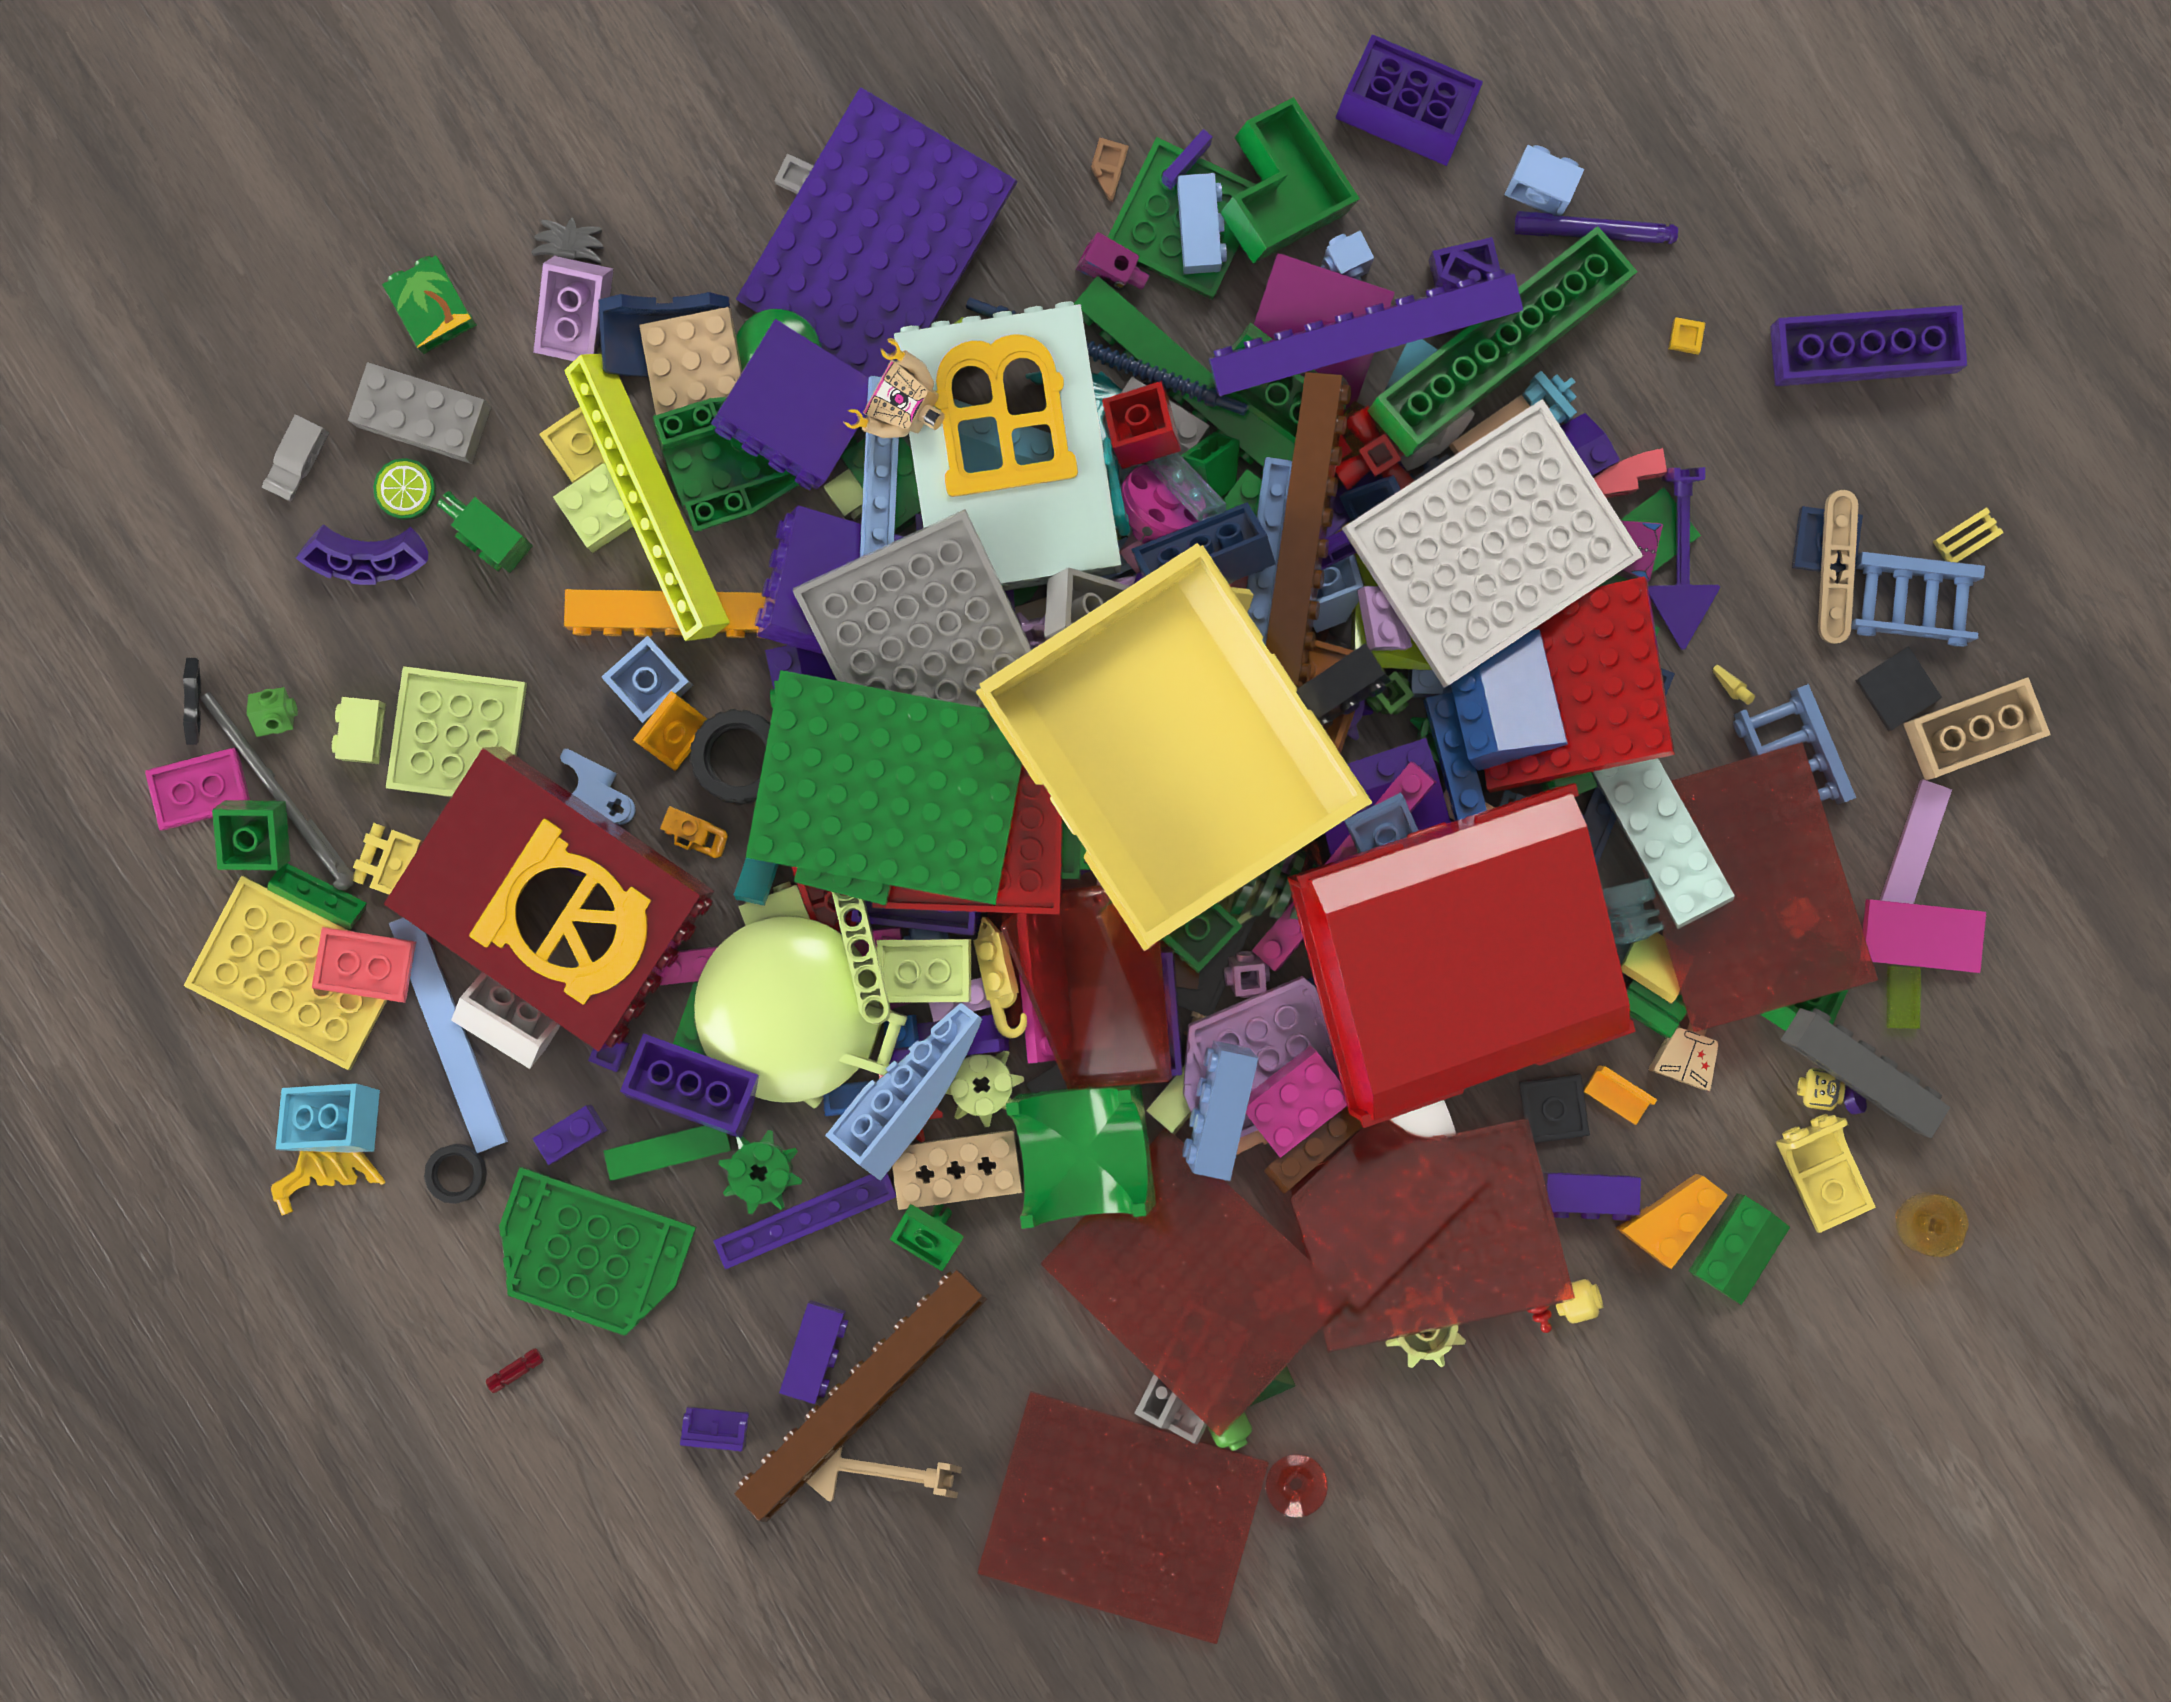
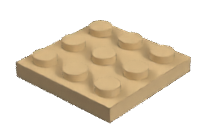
M729 307L639 325L656 415L709 398L728 396L742 373L733 318Z

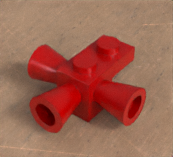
M1369 405L1346 418V427L1362 442V445L1358 447L1361 454L1341 461L1340 466H1336L1335 471L1348 491L1370 470L1375 476L1381 473L1383 478L1394 475L1402 490L1415 481L1397 463L1402 460L1401 457L1405 454L1385 431L1378 432L1373 417L1367 412L1369 409Z

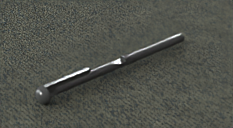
M211 692L204 694L200 700L275 800L286 801L287 816L336 879L333 886L338 890L349 889L354 884L353 871H350L313 820L307 821L287 793L274 779L275 774L266 767Z

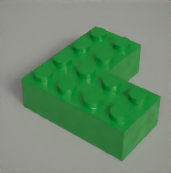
M1293 97L1247 120L1234 137L1262 182L1233 196L1220 213L1254 264L1345 216L1360 198Z

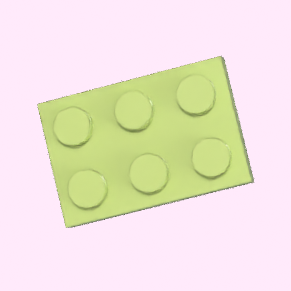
M971 939L877 940V954L889 1003L971 1002Z

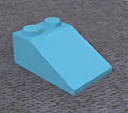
M360 1084L282 1088L276 1149L345 1153L373 1152L375 1149L380 1090Z

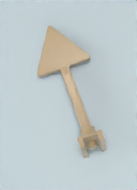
M841 1447L806 1482L830 1502L834 1500L839 1471L924 1483L925 1487L934 1488L933 1494L957 1498L958 1492L950 1491L949 1487H952L954 1481L952 1472L961 1473L962 1467L938 1462L937 1469L927 1468L925 1471L845 1459L841 1457Z

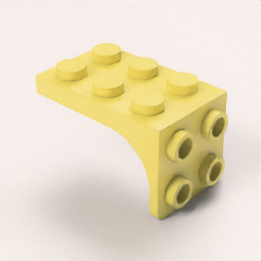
M1827 1114L1810 1120L1811 1126L1800 1129L1798 1126L1783 1132V1138L1776 1141L1818 1233L1876 1208L1846 1143L1843 1133V1127L1848 1125L1846 1118H1839L1835 1115L1828 1116Z

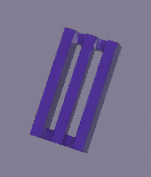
M1205 129L1195 137L1163 173L1162 183L1170 190L1177 184L1178 176L1185 175L1211 146V139L1213 137Z

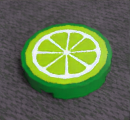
M408 458L395 459L385 464L377 473L373 485L374 498L379 507L388 515L400 520L416 519L425 514L436 496V483L431 472L420 462Z

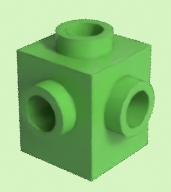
M1387 671L1386 674L1391 680L1386 685V688L1389 690V696L1386 698L1380 693L1375 697L1369 696L1366 698V701L1376 713H1393V715H1396L1409 705L1407 701L1414 694L1409 688L1411 687L1409 681L1402 673Z
M285 687L248 694L246 714L256 737L292 730L294 716L298 715V709L294 698H289Z

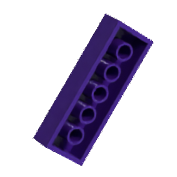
M1962 305L1778 318L1770 326L1775 386L1956 374L1967 366Z

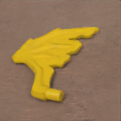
M300 1151L295 1170L275 1182L271 1186L273 1200L277 1202L281 1216L294 1212L289 1197L299 1188L309 1186L311 1176L319 1186H335V1180L339 1181L343 1186L354 1185L358 1179L353 1170L354 1167L359 1172L364 1173L369 1183H380L383 1185L386 1182L363 1152Z

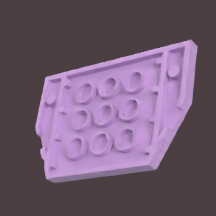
M1303 976L1188 1024L1183 1095L1191 1113L1193 1108L1198 1109L1200 1097L1196 1095L1197 1086L1200 1078L1205 1079L1207 1066L1203 1065L1204 1055L1207 1047L1212 1048L1213 1040L1248 1047L1258 1057L1251 1091L1310 1045L1319 1053L1341 1082L1317 988ZM1245 1115L1240 1138L1258 1130L1247 1115Z

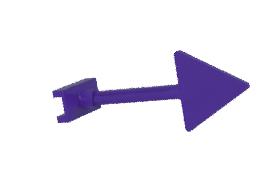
M1705 467L1682 470L1681 468H1667V473L1662 476V481L1674 483V496H1677L1676 584L1648 586L1652 602L1678 647L1682 650L1687 647L1720 589L1719 585L1690 584V496H1693V482L1705 480Z

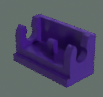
M687 1407L686 1413L683 1416L680 1445L743 1451L746 1447L749 1413Z

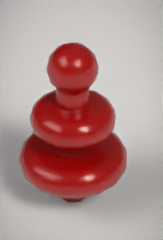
M1537 1293L1533 1294V1300L1527 1303L1526 1310L1529 1313H1534L1532 1319L1535 1322L1541 1323V1331L1549 1333L1552 1330V1326L1548 1322V1319L1552 1316L1551 1311L1548 1310L1551 1301L1546 1297L1539 1298Z

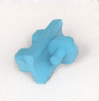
M1540 371L1533 377L1529 387L1522 394L1530 406L1544 399L1550 406L1549 410L1558 424L1562 422L1567 423L1577 413L1570 404L1577 397L1570 389L1576 383L1572 377L1564 382L1557 374L1550 381Z

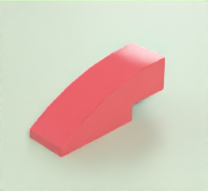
M1663 448L1643 452L1624 459L1594 477V480L1606 498L1634 494L1639 489L1638 481L1661 478L1667 473Z

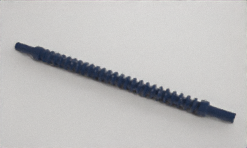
M972 297L968 299L966 309L989 318H993L995 313L1009 311L1007 307L1002 305L995 307ZM1015 310L1011 311L1012 315L1016 314ZM1094 341L1087 343L1089 358L1093 357L1094 362L1101 360L1102 365L1109 363L1110 368L1116 366L1118 371L1124 369L1127 375L1132 372L1135 378L1140 375L1142 381L1148 378L1150 384L1154 383V381H1162L1166 390L1173 388L1174 393L1181 391L1182 396L1189 394L1190 399L1196 397L1198 402L1204 400L1205 405L1209 407L1219 406L1242 416H1245L1247 413L1248 404L1225 395L1219 396L1214 387L1207 389L1206 384L1199 386L1198 381L1191 383L1190 378L1183 380L1182 375L1175 377L1174 372L1167 374L1165 368L1160 371L1157 365L1152 368L1149 362L1145 365L1141 359L1136 362L1134 356L1127 358L1126 353L1119 355L1118 350L1111 352L1110 347L1103 349L1102 344L1095 346Z

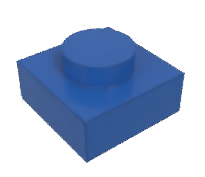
M916 1015L907 1016L906 1024L901 1026L894 1049L911 1047L917 1040L919 1041ZM889 1021L883 1022L885 1035L888 1029Z

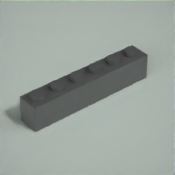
M1802 1008L1799 1009L1781 1038L1784 1043L1913 1132L1928 1138L1933 1137L1950 1109V1106L1940 1100L1942 1095L1928 1086L1925 1089L1918 1085L1921 1081L1919 1078L1907 1071L1899 1072L1896 1069L1898 1067L1896 1062L1883 1055L1879 1058L1874 1054L1876 1049L1862 1040L1856 1042L1852 1039L1853 1032L1839 1024L1835 1027L1829 1023L1831 1017L1816 1008L1813 1012Z

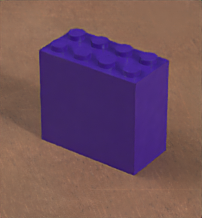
M775 319L711 424L716 427L715 432L728 440H731L733 437L741 442L742 449L756 457L760 454L770 460L768 465L776 471L784 473L786 470L796 477L795 482L808 490H811L812 487L817 490L827 480L857 428H849L843 423L844 421L852 425L858 420L856 413L847 410H858L863 418L865 417L863 412L867 406L868 377Z
M799 505L791 513L786 514L784 521L780 520L775 536L780 539L778 549H773L769 560V567L773 568L771 578L765 580L762 590V596L766 597L764 608H759L755 619V626L759 627L758 637L824 655L792 590L803 583L860 558L862 524ZM894 534V542L904 536Z

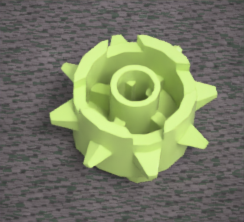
M1003 1051L996 1056L985 1053L975 1054L964 1059L954 1080L945 1093L953 1095L954 1101L958 1104L954 1116L957 1120L970 1113L979 1116L985 1127H990L992 1114L998 1112L1001 1108L1006 1110V1103L1011 1100L1012 1087L1024 1082L1023 1076L1011 1074L1006 1066L1009 1051ZM985 1076L990 1081L987 1084L990 1086L988 1092L982 1090L979 1093L974 1089L976 1086L973 1083L974 1079L977 1077L981 1080Z
M1437 1286L1430 1295H1417L1410 1287L1405 1288L1406 1300L1401 1302L1397 1309H1386L1384 1312L1393 1321L1392 1328L1394 1333L1385 1343L1387 1347L1401 1346L1408 1353V1367L1413 1368L1420 1359H1433L1440 1367H1443L1445 1365L1444 1354L1451 1350L1452 1345H1465L1466 1340L1457 1333V1319L1465 1310L1463 1307L1450 1308L1444 1303L1443 1290L1440 1286ZM1423 1320L1432 1322L1428 1326L1429 1332L1426 1334L1421 1330L1418 1331V1328L1421 1326L1420 1322Z

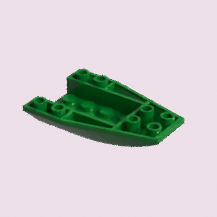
M726 397L709 398L653 416L662 457L681 509L694 533L752 515L799 486L795 482L796 477L786 470L784 473L776 471L768 465L770 460L760 454L757 457L749 454L742 449V443L733 437L731 440H728L715 432L716 427L711 422ZM854 435L844 452L857 444Z

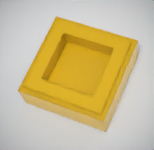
M1675 317L1668 349L1698 355L1701 351L1705 323Z

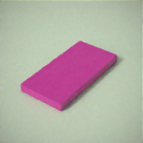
M1866 899L1860 961L1980 973L1986 912Z

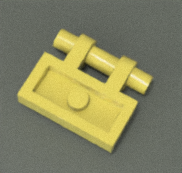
M373 823L370 833H366L363 840L366 844L359 860L356 859L353 868L356 870L353 881L363 884L368 873L374 876L370 888L390 895L423 841L395 830H391L388 841L381 839L385 827ZM377 847L384 850L378 867L371 864Z

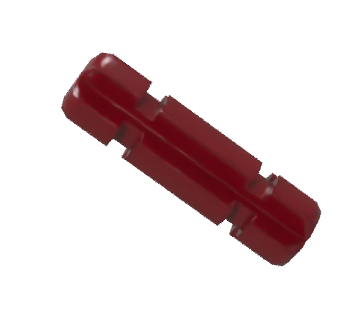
M537 1348L524 1354V1358H518L501 1369L499 1374L495 1373L487 1378L485 1382L488 1389L492 1393H497L505 1387V1384L509 1385L529 1372L530 1368L534 1369L543 1363L542 1354Z

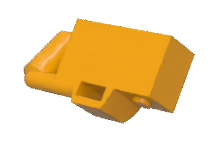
M669 806L660 827L661 830L665 831L664 833L675 835V845L689 851L691 849L713 858L722 856L728 834L724 829ZM710 834H716L712 848L706 847ZM683 838L690 841L688 846L679 843L680 839Z

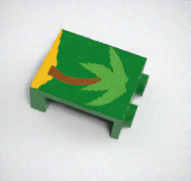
M436 255L433 257H422L415 262L413 268L405 272L401 270L393 273L388 277V281L382 284L416 347L423 354L477 326L444 270L443 263Z

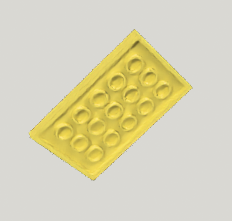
M241 876L184 986L347 1070H351L387 1000L312 988L322 927L349 930L268 891L267 887L245 876Z

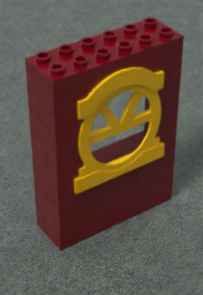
M500 746L482 748L384 902V905L597 1051H602L608 1047L613 1048L616 1043L621 1044L630 1032V1029L627 1027L633 1017L637 1019L647 1005L644 999L649 992L654 993L662 983L663 977L660 976L666 966L670 968L680 954L677 951L683 940L687 942L694 934L697 927L693 924L699 915L704 916L713 904V900L710 898L715 891ZM550 868H572L586 873L585 878L535 954L522 938L516 920V904L524 887L533 876ZM597 883H600L610 896L615 910L602 911L581 908ZM573 921L615 924L617 926L613 943L608 951L597 961L593 962ZM564 935L579 963L578 967H562L548 962V959Z

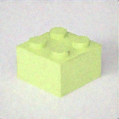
M605 463L553 496L585 546L592 553L633 527Z

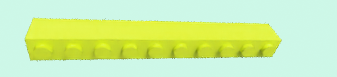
M581 354L564 370L683 638L685 641L712 638L730 623L621 379L619 375L608 374L603 371L602 354Z

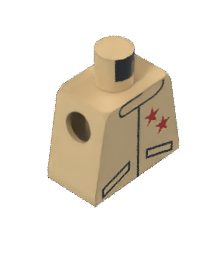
M1692 1014L1687 1030L1677 1027L1671 1038H1665L1648 1070L1698 1089L1710 1091L1718 1050V1041L1705 1037L1710 1019Z

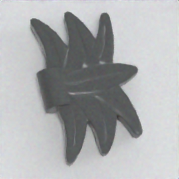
M574 218L568 221L566 227L549 220L541 221L542 225L550 230L538 233L534 238L536 241L547 242V244L531 251L533 256L552 255L571 260L584 259L601 264L600 258L593 251L589 250L590 248H604L600 241L592 237V235L602 232L600 227L588 226L577 228Z

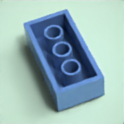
M1213 1040L1212 1048L1207 1047L1203 1061V1065L1207 1066L1205 1079H1199L1196 1093L1200 1097L1198 1109L1193 1108L1190 1117V1127H1193L1191 1139L1186 1138L1183 1147V1157H1186V1162L1194 1174L1231 1180L1258 1063V1057L1248 1047Z

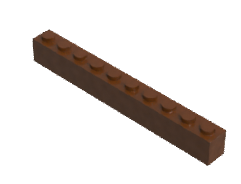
M1305 372L1266 640L1267 649L1271 654H1275L1297 689L1304 685L1305 682H1308L1311 675V664L1307 662L1309 651H1313L1315 647L1316 635L1315 632H1312L1313 621L1318 620L1320 613V602L1316 600L1318 589H1322L1324 584V570H1321L1322 558H1327L1329 551V540L1325 539L1327 527L1332 526L1333 509L1330 508L1331 496H1336L1338 479L1334 478L1335 468L1340 466L1342 460V447H1339L1340 435L1345 434L1347 425L1346 416H1343L1344 406L1349 404L1351 398V386L1348 385L1343 375Z
M956 1270L954 1273L951 1271L946 1273L938 1282L939 1288L932 1295L928 1293L923 1296L915 1306L917 1310L910 1317L904 1316L893 1328L895 1332L887 1340L883 1338L876 1343L871 1350L873 1354L865 1362L863 1360L858 1362L850 1370L849 1374L851 1376L843 1384H836L828 1392L827 1396L829 1399L821 1407L819 1405L813 1407L805 1416L807 1421L799 1429L795 1427L790 1430L783 1438L785 1443L777 1451L772 1450L766 1454L760 1462L762 1466L754 1474L752 1472L748 1473L739 1482L738 1486L740 1488L734 1494L758 1521L768 1522L983 1305L987 1298L962 1272Z

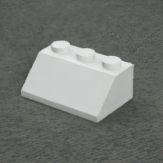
M483 972L459 998L451 1021L529 1069L546 1050L561 1026Z

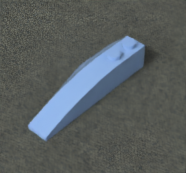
M962 1003L956 1006L931 1028V1035L924 1041L917 1040L908 1048L910 1053L899 1063L893 1061L885 1068L887 1073L877 1082L870 1081L825 1136L858 1165L881 1181L918 1135L941 1102L970 1049L982 1018Z

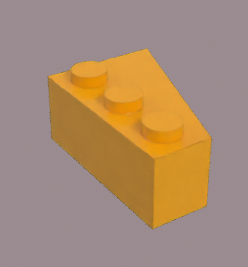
M1694 1174L1666 1193L1664 1197L1649 1207L1647 1206L1642 1209L1640 1215H1635L1631 1220L1617 1226L1616 1229L1663 1266L1672 1269L1728 1195L1706 1177Z

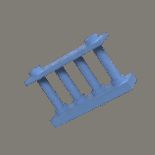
M1868 552L1858 554L1856 569H1862L1863 574L1866 575L1862 618L1853 620L1851 624V629L1857 630L1858 635L1875 636L1876 632L1942 639L1948 640V645L1967 646V642L1978 639L1977 632L1965 631L1969 588L1973 586V582L1984 578L1985 566ZM1882 572L1894 573L1893 577L1896 578L1892 623L1874 621L1878 576L1882 575ZM1912 575L1923 576L1924 581L1927 582L1922 626L1904 624L1909 579H1912ZM1943 579L1954 580V584L1957 585L1953 630L1935 628L1939 583L1943 582Z
M1809 684L1790 691L1792 696L1789 699L1790 702L1749 717L1745 709L1734 714L1736 719L1733 721L1735 731L1740 738H1744L1770 800V815L1775 823L1779 822L1780 827L1794 823L1790 814L1828 798L1835 799L1837 804L1856 798ZM1793 713L1800 715L1804 725L1800 731L1761 746L1755 731L1756 728ZM1805 741L1812 744L1816 753L1813 755V759L1773 774L1766 757ZM1816 770L1824 772L1827 779L1825 787L1785 803L1779 785Z

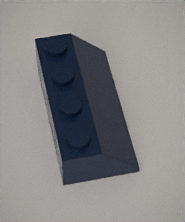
M1248 502L1131 549L1143 578L1197 543L1199 546H1204L1228 584L1276 565L1268 536Z

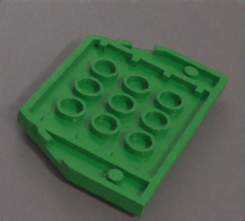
M519 1167L499 1225L504 1253L503 1263L507 1277V1295L626 1336L677 1286L697 1226L524 1167Z

